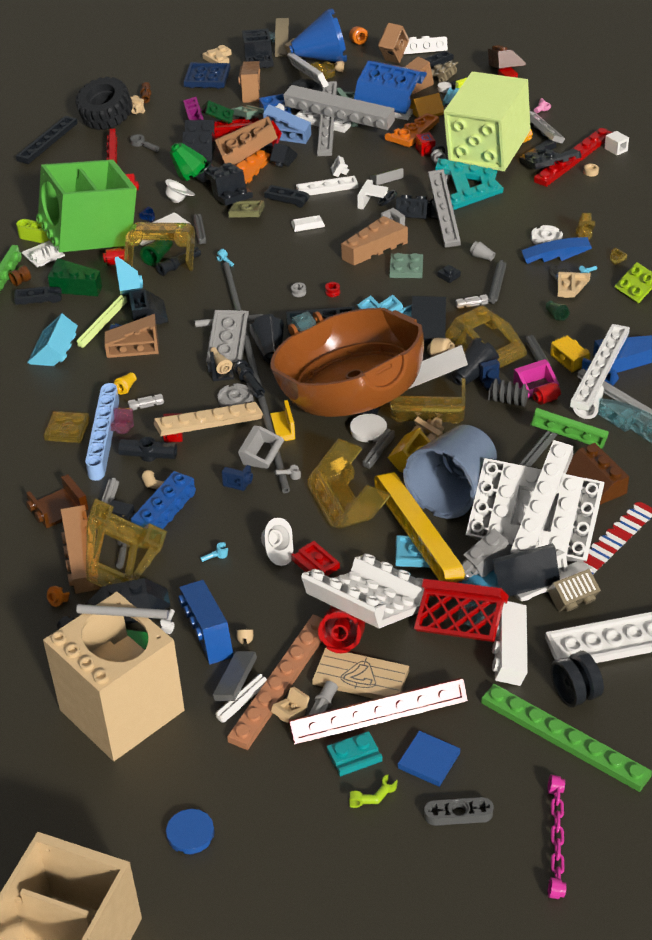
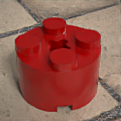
M331 606L319 624L318 636L321 642L327 646L328 650L340 654L347 653L359 644L365 630V622Z

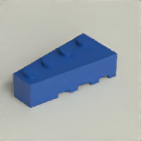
M204 580L181 586V595L178 596L181 608L184 607L186 618L190 620L191 627L197 635L209 665L233 658L227 620Z

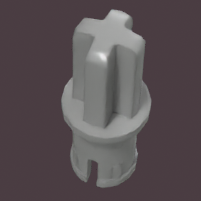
M332 681L325 682L320 694L315 697V703L309 715L325 712L327 708H330L332 705L331 700L338 690L336 683Z

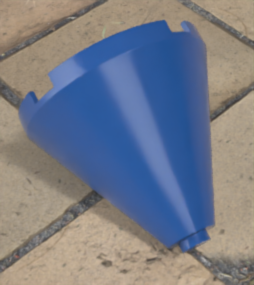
M332 8L324 11L291 42L289 46L291 54L294 53L299 57L329 62H347V55L343 56L346 48L338 19L332 16V14H335Z

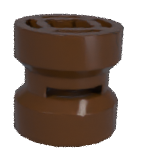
M25 265L20 266L18 270H12L8 273L11 283L16 287L21 285L23 281L31 280L30 271Z

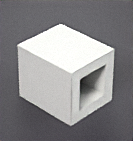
M618 131L606 135L604 149L615 155L622 154L628 151L629 137Z

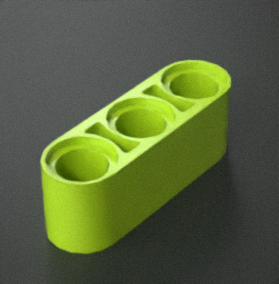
M28 219L17 221L16 225L20 239L39 243L51 242L37 221Z

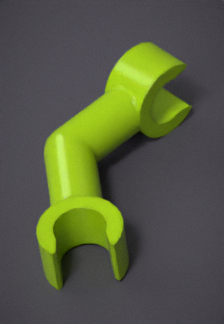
M385 775L382 779V786L375 794H362L359 791H351L349 798L350 807L358 808L363 804H379L388 793H392L397 789V780L392 785L387 784L389 775Z

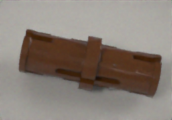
M148 82L142 83V89L140 90L141 99H144V103H148L151 96L150 84Z

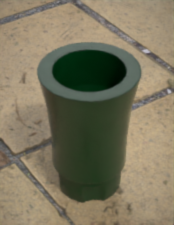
M168 235L156 238L153 242L141 248V259L149 266H156V263L160 262L163 256L170 250L173 241Z

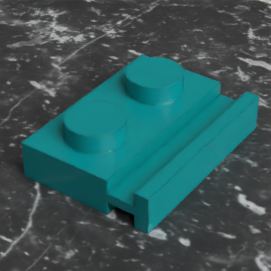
M369 731L327 746V753L338 770L340 777L382 762V754L379 753L378 747Z

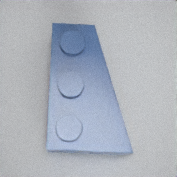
M270 104L267 106L263 113V118L269 116L270 120L274 121L282 132L281 141L307 143L311 136V122Z

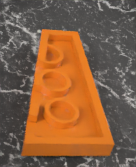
M426 113L415 119L414 123H407L404 125V128H397L394 130V133L385 134V140L403 145L404 147H411L416 142V135L427 133L439 123V117Z
M258 150L235 165L243 170L245 183H250L252 177L259 173V169H263L267 165L271 154Z

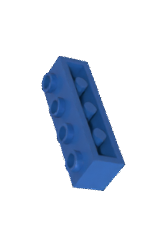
M174 471L131 518L132 529L135 531V534L152 541L158 534H161L163 528L173 520L177 512L194 496L196 491L194 478Z

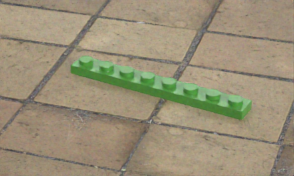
M493 684L482 697L481 703L638 792L642 790L652 776L650 769L496 684Z

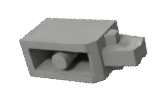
M495 528L463 554L465 557L462 564L465 573L464 581L477 574L481 577L487 576L494 570L492 559L511 555L510 551L512 548L508 540Z

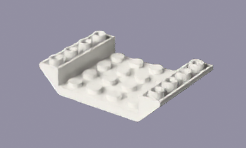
M370 554L355 557L351 572L339 575L338 577H327L323 571L318 569L302 573L301 576L307 594L377 628H382L417 614L424 592L422 578H414L410 576L408 571L397 570L393 568L392 564L380 562L375 559V556Z

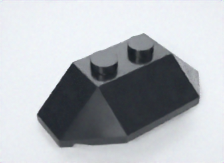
M145 578L102 586L85 604L97 605L115 592H118L136 608L164 610L171 606L167 588ZM124 616L125 625L138 622L131 617Z

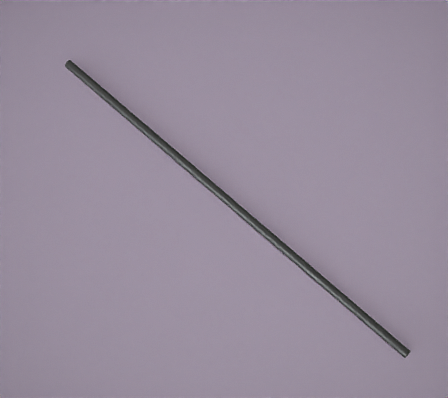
M228 262L223 263V268L234 309L242 311L230 265ZM246 332L244 347L248 363L254 371V377L262 386L248 332ZM264 395L258 398L263 413L265 427L267 430L275 433ZM278 451L274 457L276 469L285 470L280 451ZM279 474L282 492L288 493L290 488L286 474Z

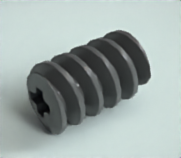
M495 378L490 386L488 400L493 396V400L496 402L499 398L502 403L507 399L508 404H512L514 401V404L518 406L521 402L522 407H525L529 390L526 389V384L519 388V383L516 382L515 386L512 387L511 381L505 385L502 379L500 384H498L497 378Z

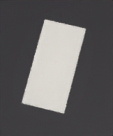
M462 345L422 361L419 374L410 388L468 365Z

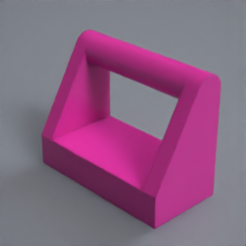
M546 359L514 369L513 384L515 385L518 382L519 388L526 384V389L529 390L528 383L543 378L549 383L552 382L559 385ZM534 388L529 390L528 398L532 397Z

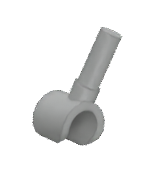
M297 465L290 466V469L275 470V475L287 474L293 480L301 478V471H299Z

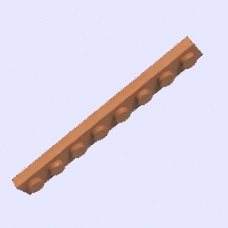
M311 616L227 736L228 743L245 750L250 748L272 716L273 704L282 701L321 644L318 636L321 617Z

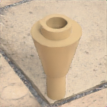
M215 347L211 348L210 352L214 353L216 371L219 374L228 373L232 369V362L220 354Z

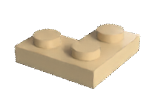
M220 45L202 55L203 59L210 63H229V58L226 56L231 55L232 52L225 45Z

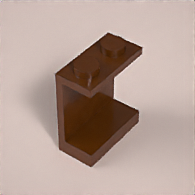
M69 474L61 477L63 489L39 500H36L30 491L26 492L28 501H26L27 508L30 512H34L39 523L42 522L46 528L63 521L61 509L85 505V509L88 510L86 495Z

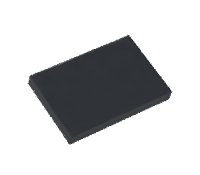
M553 543L492 559L497 588H502L509 597L547 587L560 580L556 548Z

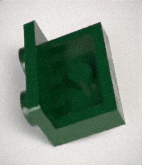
M209 100L201 107L202 113L226 123H232L234 110Z

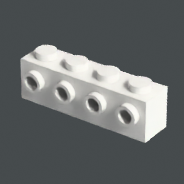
M509 601L503 605L492 647V653L495 654L492 664V671H495V681L520 686L527 675L526 605Z

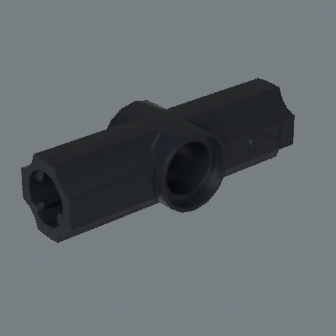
M144 437L140 440L120 439L118 451L119 455L138 456L143 461L151 462L156 458L176 459L178 448L175 443L155 442V439L152 437Z

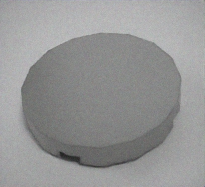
M236 383L230 387L229 385L224 386L218 393V403L221 407L254 401L253 392L244 384Z

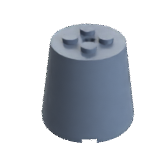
M470 425L456 426L419 448L408 457L406 467L403 470L405 486L422 509L426 508L433 512L434 516L445 519L460 517L474 503L484 458L497 460L496 448L492 440L482 430Z

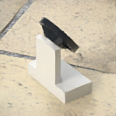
M367 179L358 194V209H364L371 196L381 197L378 201L379 206L386 205L396 197L397 192L395 190L388 191V187L373 185V180Z

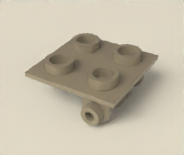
M449 61L444 65H435L434 69L431 70L432 76H438L440 83L446 82L457 73L455 65L458 61L453 63Z

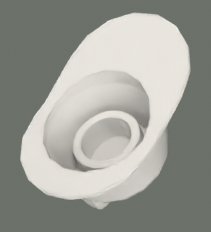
M170 179L165 181L167 185L165 194L172 202L179 203L187 195L195 196L193 192L181 183Z
M273 518L263 530L261 542L266 549L270 561L276 565L284 566L291 562V554L293 553L292 528L285 519Z

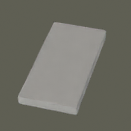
M214 311L206 366H208L207 362H211L210 350L213 347L229 359L233 366L235 362L242 360L249 311Z

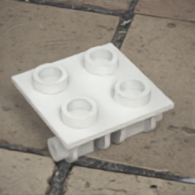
M50 241L21 252L36 267L43 266L65 256L64 253L58 252Z

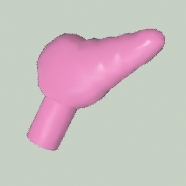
M541 98L534 112L548 111L551 108V104Z

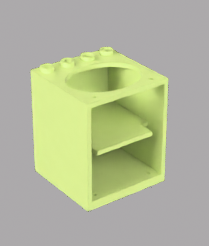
M479 72L470 73L444 110L448 160L492 168L493 170H506L531 131L528 79Z

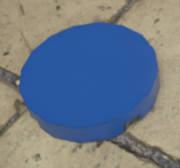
M197 809L182 810L175 814L168 822L166 828L170 846L178 852L179 850L184 852V854H195L203 851L210 845L215 834L213 821L210 816Z

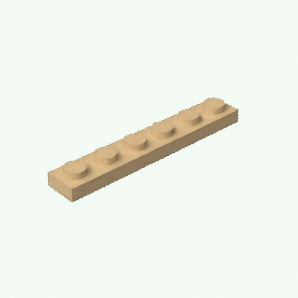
M256 402L155 418L154 426L160 436L258 420L262 419L263 413Z

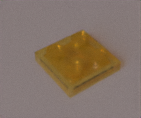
M53 411L44 433L45 441L81 443L90 420L89 413Z

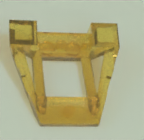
M483 305L456 317L445 333V338H449L454 343L455 348L462 345L463 351H465L468 346L466 344V332L474 339L480 337L473 328L483 323L492 330L498 328L511 342L496 350L499 355L497 359L500 363L499 368L527 355L524 344L511 324Z
M94 499L88 516L86 530L87 581L102 587L139 579L144 570L151 564L153 558L162 549L167 531L150 523L145 527H140L112 514L113 506ZM105 534L130 545L125 574L99 563ZM138 548L148 549L133 573Z

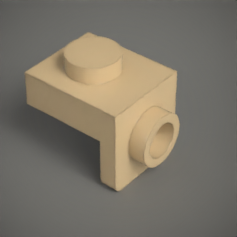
M292 687L289 690L287 699L273 704L271 712L278 716L280 720L289 723V720L305 715L310 698L296 687Z

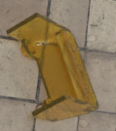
M138 222L132 225L125 240L124 261L131 267L133 266L134 246H138L142 240H174L176 245L186 247V263L189 271H193L195 230L190 223Z
M462 378L461 397H397L390 401L391 418L396 422L414 421L419 417L427 422L428 419L433 420L438 417L442 422L460 423L465 417V378Z
M339 438L310 474L308 487L330 526L342 529L371 520L391 495L388 492L366 485L359 495L355 497L348 484L355 474L351 463L361 452L362 448Z

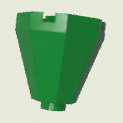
M175 143L171 146L170 156L182 181L190 180L189 176L191 175L193 177L197 176L206 164L204 162H207L206 158L183 143Z

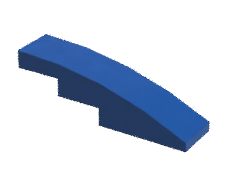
M588 237L566 238L522 250L527 264L541 258L545 263L557 257H560L561 261L590 250L592 247Z

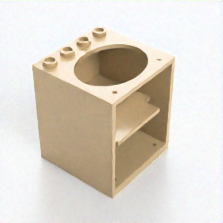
M118 592L97 604L98 606L136 608ZM82 614L43 639L60 711L110 759L115 761L185 711L174 640L149 618L131 617L138 621L148 634V644L144 650L127 636L124 616Z
M40 832L36 833L0 892V940H131L142 919L130 862Z

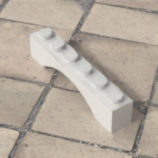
M553 440L510 551L511 554L539 546L552 503L573 457V446Z

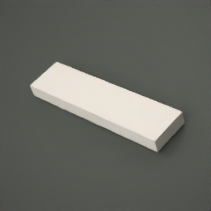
M300 110L295 115L311 122V125L319 127L320 114ZM335 118V131L345 133L351 127L350 121Z
M355 176L296 185V190L307 192L309 195L358 188Z

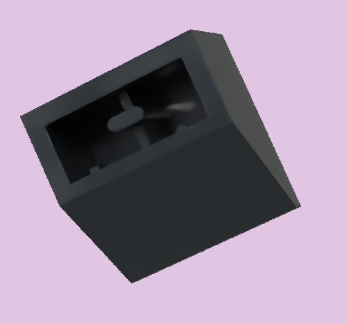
M146 289L129 291L133 321L155 314L156 324L168 322L163 299Z

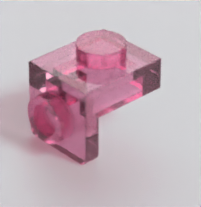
M115 408L111 431H116L118 434L128 433L134 426L133 409Z

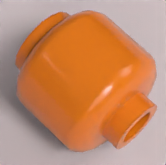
M355 26L350 30L349 38L353 43L362 45L367 41L368 33L366 29Z

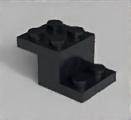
M268 28L242 31L245 61H259L260 68L273 67L271 38Z
M185 120L183 144L203 155L207 161H213L215 121Z
M224 163L221 167H210L209 170L204 171L205 177L211 181L214 198L225 206L253 197L252 191L246 188L243 170L232 163Z

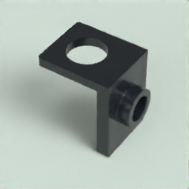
M210 352L211 362H207L208 373L212 372L213 381L234 379L233 367L226 376H222L216 371L214 353Z

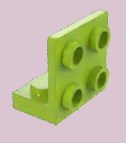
M636 262L615 285V288L636 303H640L652 290V271Z

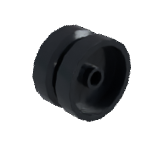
M580 650L571 654L568 658L563 657L552 662L550 672L554 688L568 707L574 708L583 704L586 700H593L603 694L604 684L600 669L592 656L586 651Z

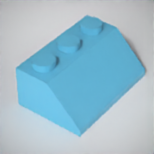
M115 257L120 295H128L129 291L142 289V275H138L137 270L119 257Z
M61 313L42 331L28 363L31 365L54 366L58 362H63L67 357L66 352L72 345L70 342L77 334L75 331L78 325Z

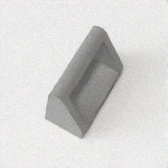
M254 425L238 451L243 465L269 468L284 439L261 426ZM264 442L274 443L265 460L256 456Z

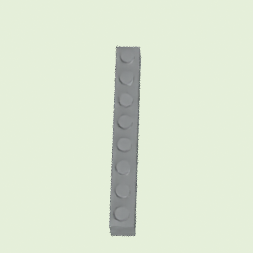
M291 85L284 93L286 107L388 130L395 121L394 108L295 85Z

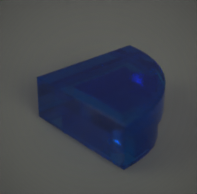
M149 206L139 213L140 219L149 222L155 220V213Z

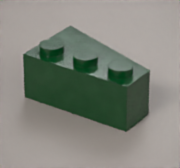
M57 258L48 275L49 287H60L62 294L98 296L102 289L99 270Z

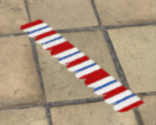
M636 502L634 504L635 509H629L627 511L628 515L620 517L621 522L613 524L614 529H608L606 535L599 537V542L592 544L587 561H583L592 568V574L608 561L652 517V507L642 502Z

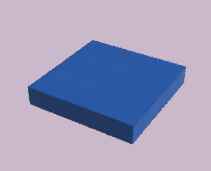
M419 731L399 761L398 769L440 787L460 755V748Z

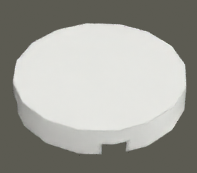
M542 225L540 228L537 229L536 227L531 231V241L535 245L563 238L562 231L560 232L557 227L551 225Z
M375 414L359 415L350 424L352 437L365 443H369V440H373V442L378 441L387 429L386 421Z

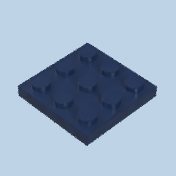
M190 62L184 79V87L224 88L231 68L230 63Z

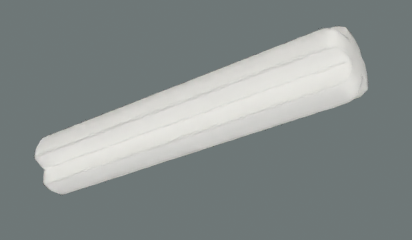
M258 674L240 690L235 701H228L216 712V718L222 723L226 722L260 691L267 681L266 677Z

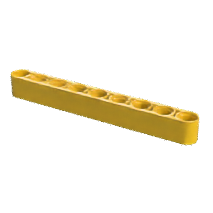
M391 472L375 476L374 483L377 492L438 580L455 583L463 581L465 573L462 564L397 474Z

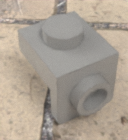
M391 208L381 213V217H388L405 226V215L396 209Z

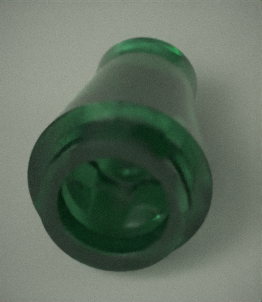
M549 301L546 304V310L556 320L564 321L568 318L570 311L566 305Z

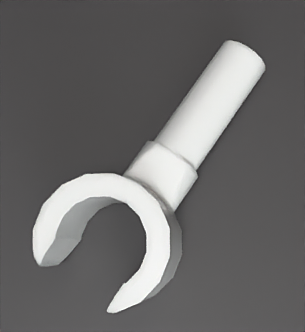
M173 609L169 611L168 619H161L160 621L161 629L167 634H171L174 629V622H171L175 613Z

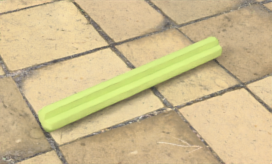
M120 295L77 339L78 347L84 348L127 303L126 296Z

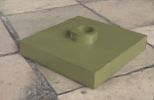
M239 201L233 203L228 212L229 218L260 217L265 206L264 201Z

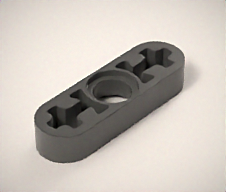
M484 797L433 800L424 807V819L428 824L434 826L488 822L493 817L494 805L491 800ZM459 807L464 809L465 813L463 815H455L452 810ZM483 807L486 812H481L479 808ZM432 811H437L438 815H433Z

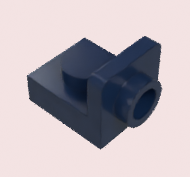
M497 359L480 363L479 380L486 390H490V386L495 378H497L498 384L501 382L499 378L500 363Z
M246 465L243 471L224 467L222 470V481L225 487L244 491L253 480L250 465Z

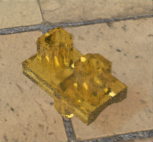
M582 213L576 227L578 236L588 237V240L591 239L592 231L595 227V221H591V213Z

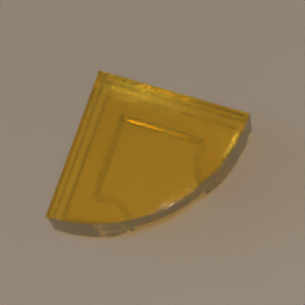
M614 248L611 252V262L617 265L627 259V254Z

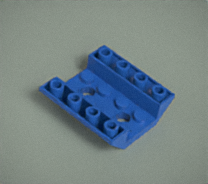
M368 61L357 80L354 99L394 108V112L406 114L411 105L410 95L417 83L422 84L427 72L378 61Z

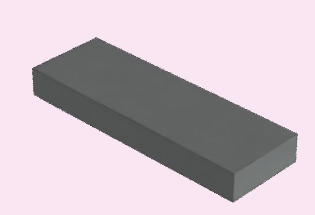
M255 651L235 652L213 693L215 701L236 700L257 659Z

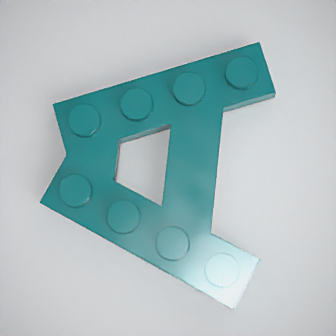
M438 158L435 170L444 169L445 174L452 176L457 193L450 195L453 210L503 193L504 187L495 180L497 170ZM467 179L481 181L482 184L470 188Z

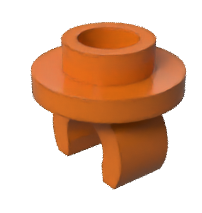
M52 586L47 591V600L52 606L57 607L62 605L63 602L68 601L70 593H63V588Z

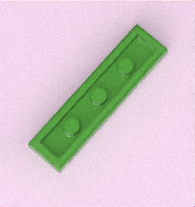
M536 408L531 422L532 426L589 445L596 443L601 449H603L609 433L608 431Z

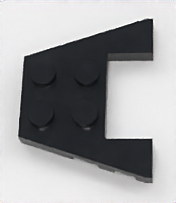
M548 139L520 156L519 160L520 163L539 169L555 165V161H569L570 157L581 158V151L571 149L561 154L556 153L552 150L557 148L556 142Z

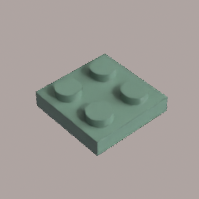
M391 254L390 278H422L423 254Z

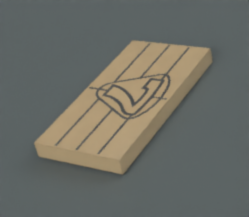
M325 648L312 683L315 686L324 687L326 681H332L337 684L338 691L377 699L402 692L409 673V666L348 652L334 653Z

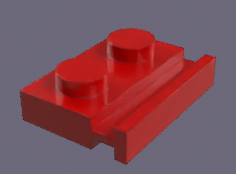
M315 541L299 549L298 553L291 554V560L305 572L318 569L323 571L325 576H328L340 568V562Z

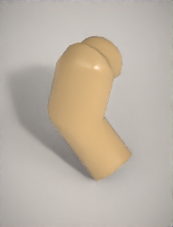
M145 470L142 473V480L147 488L157 490L165 482L156 480L154 472L151 470Z

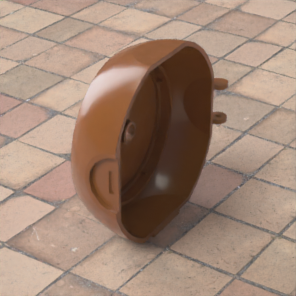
M386 308L359 309L336 314L326 319H323L321 314L316 311L313 313V319L316 324L298 332L297 327L293 323L288 325L291 336L276 349L271 358V369L278 385L296 406L309 414L317 416H347L380 407L396 399L412 386L419 374L423 360L424 335L422 325L417 323L416 319L397 310L390 311Z

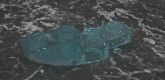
M600 399L598 410L600 416L624 432L631 429L652 443V414L623 402Z

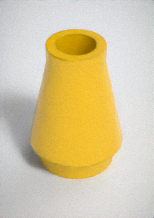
M130 372L114 380L118 394L128 393L137 379L134 373Z

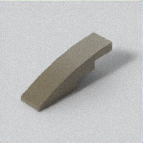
M276 18L275 57H288L284 45L289 42V18Z

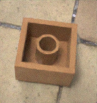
M388 23L384 29L378 47L386 61L400 64L409 43L404 27Z

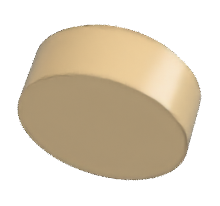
M587 164L584 166L583 173L587 176H596L599 173V167L596 164Z

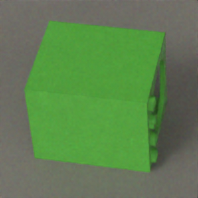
M114 160L42 164L39 208L36 220L58 252L130 246L132 242L137 188Z

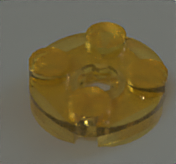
M315 62L311 64L323 73L326 80L335 76L334 64L330 62H323V64Z

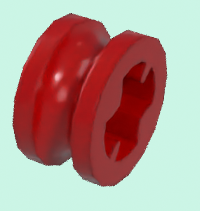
M329 282L325 285V294L328 297L340 295V285L338 283Z

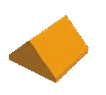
M439 93L413 99L409 107L413 109V114L417 118L426 113L435 116L444 115V107Z

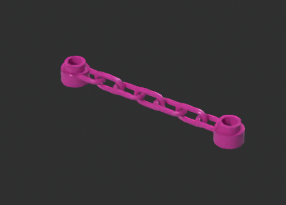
M550 774L547 791L549 794H554V799L551 800V814L555 818L554 826L551 827V842L555 845V853L551 855V870L555 873V878L551 877L549 879L547 895L548 898L559 900L560 897L564 898L566 894V882L561 880V874L564 872V857L561 854V845L564 844V829L560 826V818L564 815V803L560 799V793L564 792L565 779H561V776ZM560 803V811H556L555 813L554 804L555 806H558ZM560 830V838H557L555 841V833H558ZM561 859V868L557 866L555 869V860Z

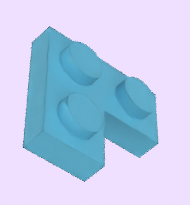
M370 295L357 304L359 309L386 308L390 311H399L404 308L394 295H391L380 304Z

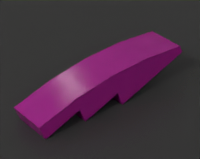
M197 97L183 101L189 120H204Z

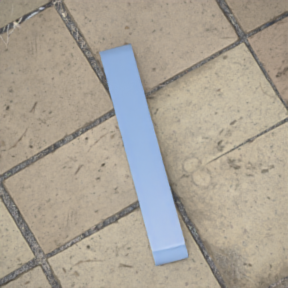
M107 383L101 387L85 460L88 477L95 481L105 476L119 406L117 386L113 383Z

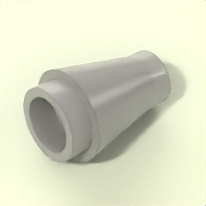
M475 241L470 249V253L474 257L492 261L495 257V252L491 251L482 242Z

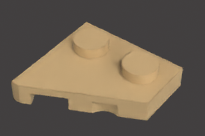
M558 272V297H575L590 281L591 273Z

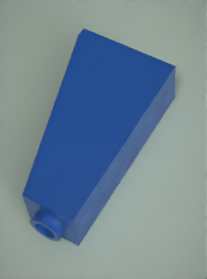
M652 335L627 337L611 369L616 370L618 373L652 363ZM604 339L594 341V356Z

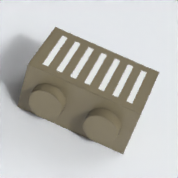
M590 569L556 581L547 589L558 612L565 609L567 612L572 611L582 602L585 605L596 600L595 596L601 591Z

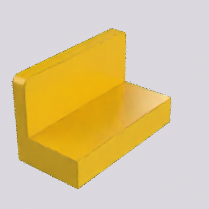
M284 400L285 411L270 413L276 435L282 437L284 441L294 440V420L288 400Z

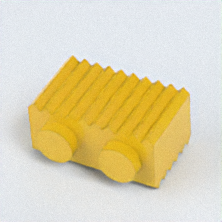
M568 335L551 343L550 355L562 363L571 373L582 368L583 358L590 360L589 350L584 349L576 340L571 339Z

